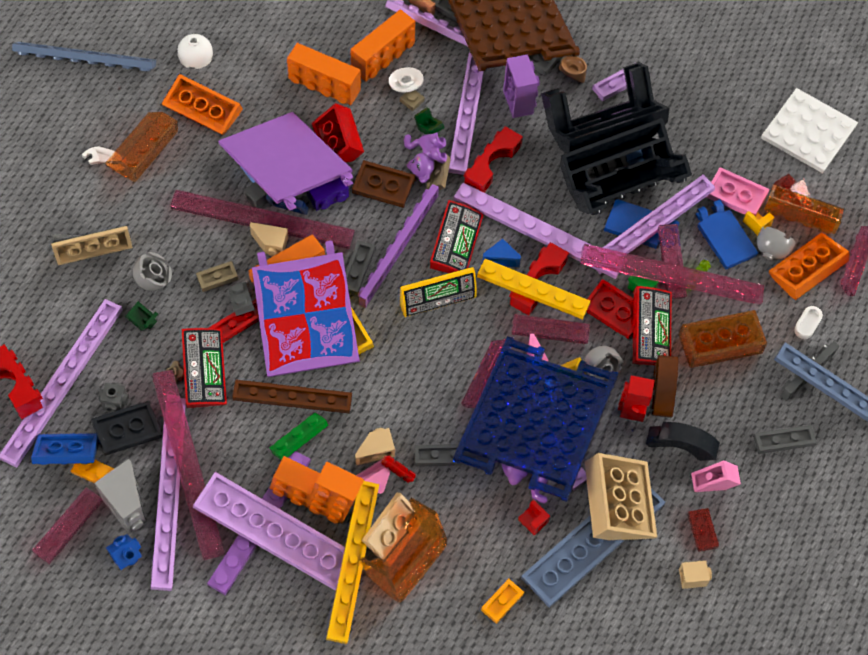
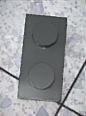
M246 282L235 284L228 288L236 316L254 310Z

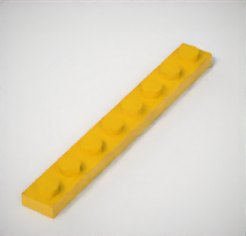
M363 481L354 501L326 640L343 644L348 643L367 549L362 539L371 528L379 484Z

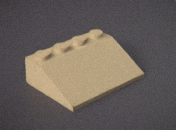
M598 453L585 461L593 538L605 540L657 538L648 463L646 461Z

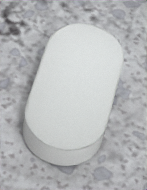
M809 306L804 310L794 328L797 337L808 339L813 335L823 317L822 311L818 307Z

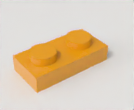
M94 460V463L88 464L75 463L71 473L95 483L115 468Z
M508 579L484 604L481 611L497 624L524 595V591Z

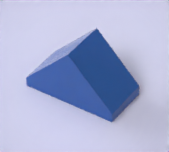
M502 238L483 253L482 263L484 259H487L505 267L519 268L521 255Z

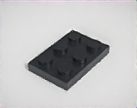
M149 401L91 419L105 456L162 438L161 429Z

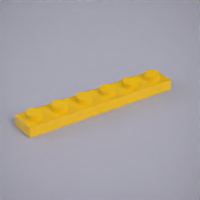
M484 259L477 274V277L582 320L590 305V300L487 259Z

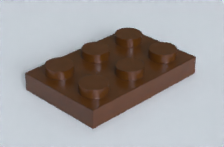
M363 160L352 187V193L404 208L415 181V175Z

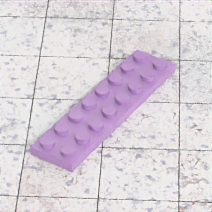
M216 472L213 474L194 503V509L336 591L345 549L344 546Z

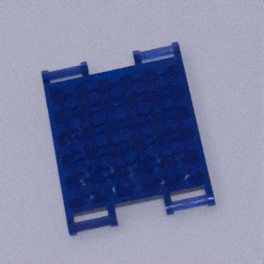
M507 336L454 454L453 462L458 464L461 462L484 470L489 475L492 474L496 462L533 474L528 489H537L560 497L562 501L567 502L619 372H609L588 365L587 362L582 360L575 371L542 360L545 348L540 346L537 348ZM513 347V348H516V349H519V350H522V351H525V352L534 354V357H533V356H530V355H527V354H524V353H521V352H518V351H515V350H512V349H510V348ZM584 371H585V372H588V373H591V374H594V375H597V376H600V377H603V378H606V379H609V380H608V381H605V380H602V379H599V378H596V377H593V376L584 374ZM467 451L485 457L489 461L485 463L465 456L463 453ZM541 477L564 485L565 488L562 490L538 480Z

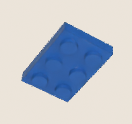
M96 433L38 434L31 456L32 464L64 465L68 463H94L99 443Z

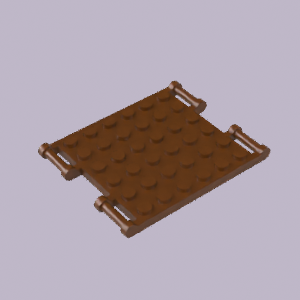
M448 0L479 72L489 68L506 66L507 58L541 53L545 61L571 55L576 57L580 54L579 47L575 45L554 0Z

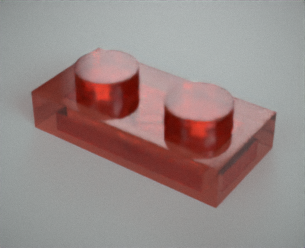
M709 509L689 511L687 515L698 552L718 549L719 543Z

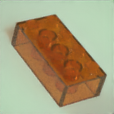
M755 310L682 324L679 332V338L690 368L762 354L767 345Z

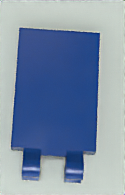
M619 199L615 200L604 231L619 236L651 213L652 210ZM672 221L642 244L655 249L658 245L670 249L674 237L664 234L666 231L676 234L680 222Z
M720 199L713 202L714 206L711 209L714 214L708 216L707 209L704 206L697 209L698 213L695 215L700 221L697 227L725 270L758 255V251L731 210L725 211Z

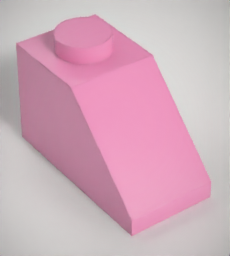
M721 461L691 473L694 492L727 490L741 484L738 467L727 461Z

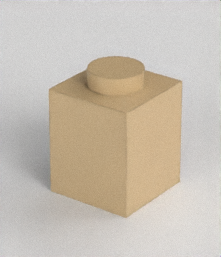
M706 561L685 562L679 568L682 589L706 587L712 579V571L710 567H707Z

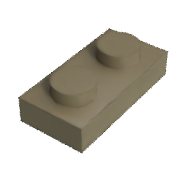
M448 155L447 161L443 164L438 163L437 160L434 161V170L430 174L426 189L429 190L432 184L438 186L439 190L445 189L451 161Z
M232 261L196 273L202 292L239 280Z

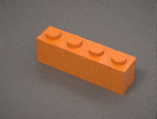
M312 234L267 259V265L325 255V250ZM252 269L248 270L249 278L251 282L254 284Z

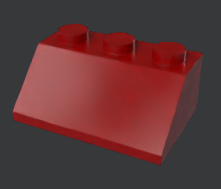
M335 103L312 122L314 133L345 163L354 161L364 153L350 108Z

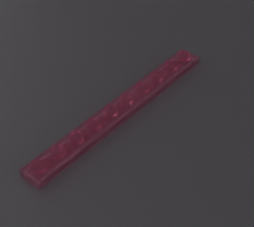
M175 190L170 204L171 209L245 226H250V223L253 222L287 228L289 236L305 239L313 234L320 243L331 240L334 246L350 249L355 234L353 229L180 190Z
M584 244L582 247L580 264L749 303L761 304L763 302L764 285L593 245Z
M173 370L153 373V382L203 560L224 555V549L216 521L193 508L194 503L205 488V483Z

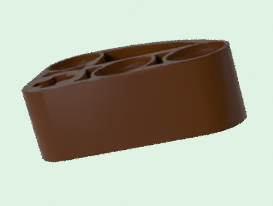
M658 355L653 374V380H655L653 390L655 392L652 397V409H654L652 416L668 418L673 416L678 378V357Z

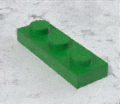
M315 412L273 444L270 450L282 461L284 456L289 457L329 425L326 419Z

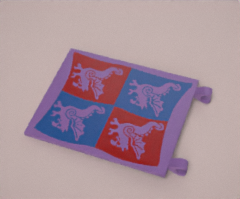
M331 240L325 242L327 255L267 265L265 252L257 254L259 266L252 267L267 377L360 362L343 253H335L333 241Z

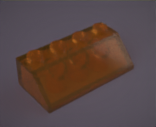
M148 112L106 161L105 165L136 183L177 134L178 121L164 112Z
M773 184L764 210L774 216H783L788 221H797L806 227L818 228L823 233L835 234L841 223L844 208Z

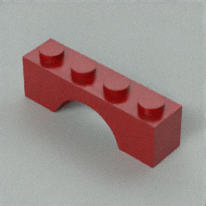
M506 126L501 132L498 131L492 143L486 145L484 153L481 156L478 155L474 165L465 171L464 183L485 193L493 181V172L490 170L489 164L497 158H513L522 146L523 136Z
M550 242L547 247L541 249L538 260H533L527 276L538 279L546 274L558 275L568 262L569 252ZM513 291L509 295L511 298L510 305L528 316L539 303Z
M4 344L0 346V379L16 381L13 390L8 396L20 418L24 419L43 408L40 402L43 397L38 389L33 390L34 383L30 376L25 377L24 373L26 371L21 362L16 363L18 358L12 349L8 350Z

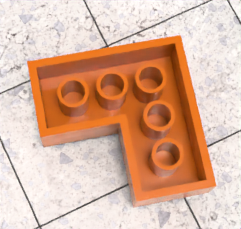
M284 456L273 476L269 489L279 497L285 496L291 499L290 501L295 505L308 507L309 511L316 515L322 514L326 516L332 523L343 524L364 479L327 461L321 473Z

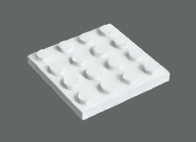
M796 88L764 131L761 139L817 171L824 173L858 122Z

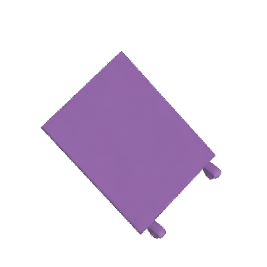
M293 112L218 141L219 145L277 204L284 201L289 210L296 208L294 204L296 198L294 196L337 178H341L345 186L353 184L350 180L353 178L351 174L352 168Z

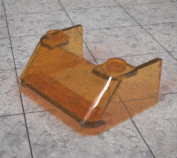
M412 497L409 499L413 512L408 514L404 521L406 533L383 561L379 558L371 561L363 557L360 559L367 576L397 602H402L447 545V537L438 513Z

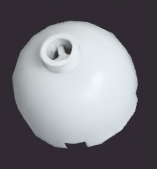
M190 34L180 41L178 45V58L185 67L200 69L207 66L212 60V46L203 35Z

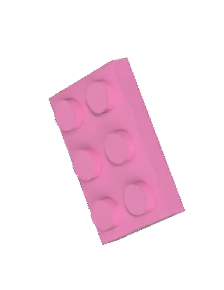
M719 168L711 181L715 186V191L706 196V198L713 201L720 199L723 205L744 215L750 211L756 216L770 189L723 168Z

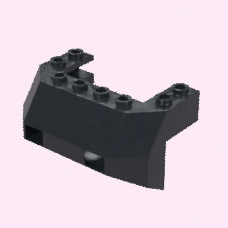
M638 62L623 67L629 98L628 102L572 120L566 92H560L556 88L541 93L548 128L560 150L569 153L663 118L666 125L670 108L654 100L648 66Z
M663 118L563 154L560 160V167L566 186L579 211L591 215H597L602 212V209L607 208L606 204H608L610 199H622L626 193H638L642 191V187H654L661 180L682 183L687 181V177L692 176L686 154L673 153ZM641 149L643 156L627 161V154ZM593 167L595 173L588 175L587 169Z

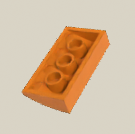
M181 74L178 75L162 102L163 106L221 135L227 132L243 110L240 103Z
M820 233L770 269L769 274L789 296L797 300L849 262V251L824 233Z

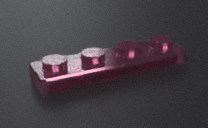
M678 224L659 225L658 233L665 289L672 292V299L686 298L687 292Z
M868 226L860 227L859 233L856 235L854 248L851 250L849 262L846 265L844 277L841 279V287L847 296H855L868 258Z
M514 314L512 335L530 337V334H534L536 338L588 344L590 324Z
M506 340L491 342L461 404L464 407L479 408L482 404L484 396L490 388L491 382L510 345Z
M85 488L33 548L32 552L50 564L103 502L102 498L88 488Z

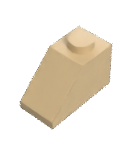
M250 223L251 235L266 254L273 257L285 250L288 240L287 228Z
M377 428L368 434L355 454L356 466L381 460L387 455L395 457V447L390 429Z

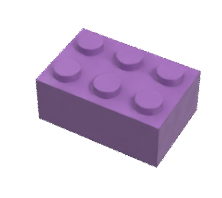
M528 54L507 58L503 91L513 118L531 115L534 112V107H536V97H538L537 86L540 85L538 75L535 76L534 63L529 60Z

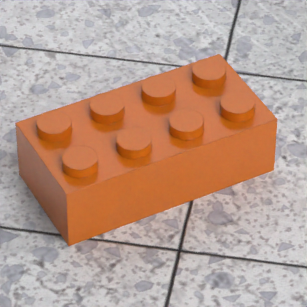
M400 9L351 48V66L361 69V78L365 82L370 78L376 77L382 68H387L393 59L399 58L404 50L410 49L414 45L415 20Z
M299 43L295 45L287 57L288 79L295 84L300 83L309 90H316L326 97L335 98L340 103L352 105L361 91V69Z

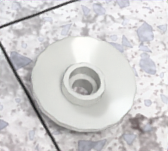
M410 67L395 70L389 77L390 87L397 92L403 93L418 89L424 81L423 74L419 70Z

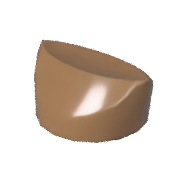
M566 56L563 58L558 67L559 70L571 79L584 83L587 71L585 61L577 56Z

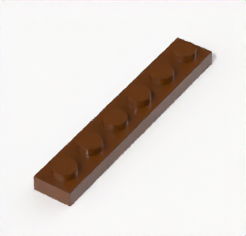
M235 380L232 398L233 401L350 414L352 393Z

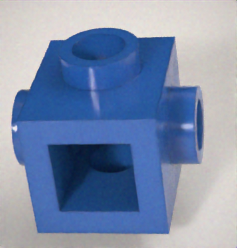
M128 534L117 537L112 544L106 547L120 570L135 564L142 557L139 551L141 545L136 538L131 539Z

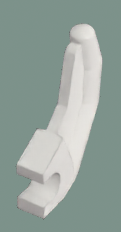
M97 146L82 153L84 159L92 156V159L89 160L90 165L109 163L117 169L126 168L123 157L114 150Z

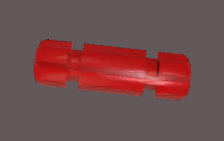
M389 455L383 457L381 464L400 478L402 477L407 483L414 481L416 477L414 472L408 471L407 467L397 460L394 461V458Z

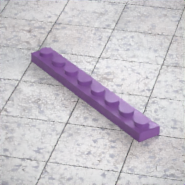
M432 184L429 190L426 189L424 191L422 201L415 205L412 216H408L404 223L405 227L402 231H398L393 245L390 244L386 250V256L384 259L381 258L379 260L376 271L372 272L368 277L367 285L360 289L358 293L359 305L366 308L437 199L439 193L438 186Z
M296 451L288 457L306 467L311 462L310 458ZM268 488L262 499L281 509L287 497H279ZM238 535L208 581V586L226 595L257 545Z

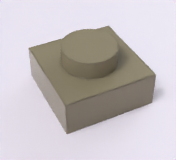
M416 90L406 92L400 97V102L411 111H414L425 101V97Z

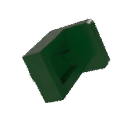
M427 107L414 116L418 130L424 134L438 133L445 128L442 121L432 117L431 111Z
M138 301L125 317L141 331H144L146 328L151 329L157 322L155 318L158 313H152Z

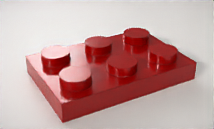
M602 279L587 298V300H590V305L586 312L627 339L633 334L634 298Z

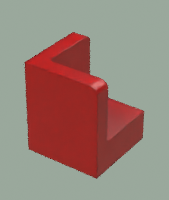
M534 500L530 502L529 508L518 517V520L534 536L549 523L550 515Z

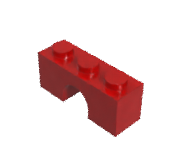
M630 376L629 382L624 384L617 410L621 411V418L643 422L647 406H649L652 398L655 380Z

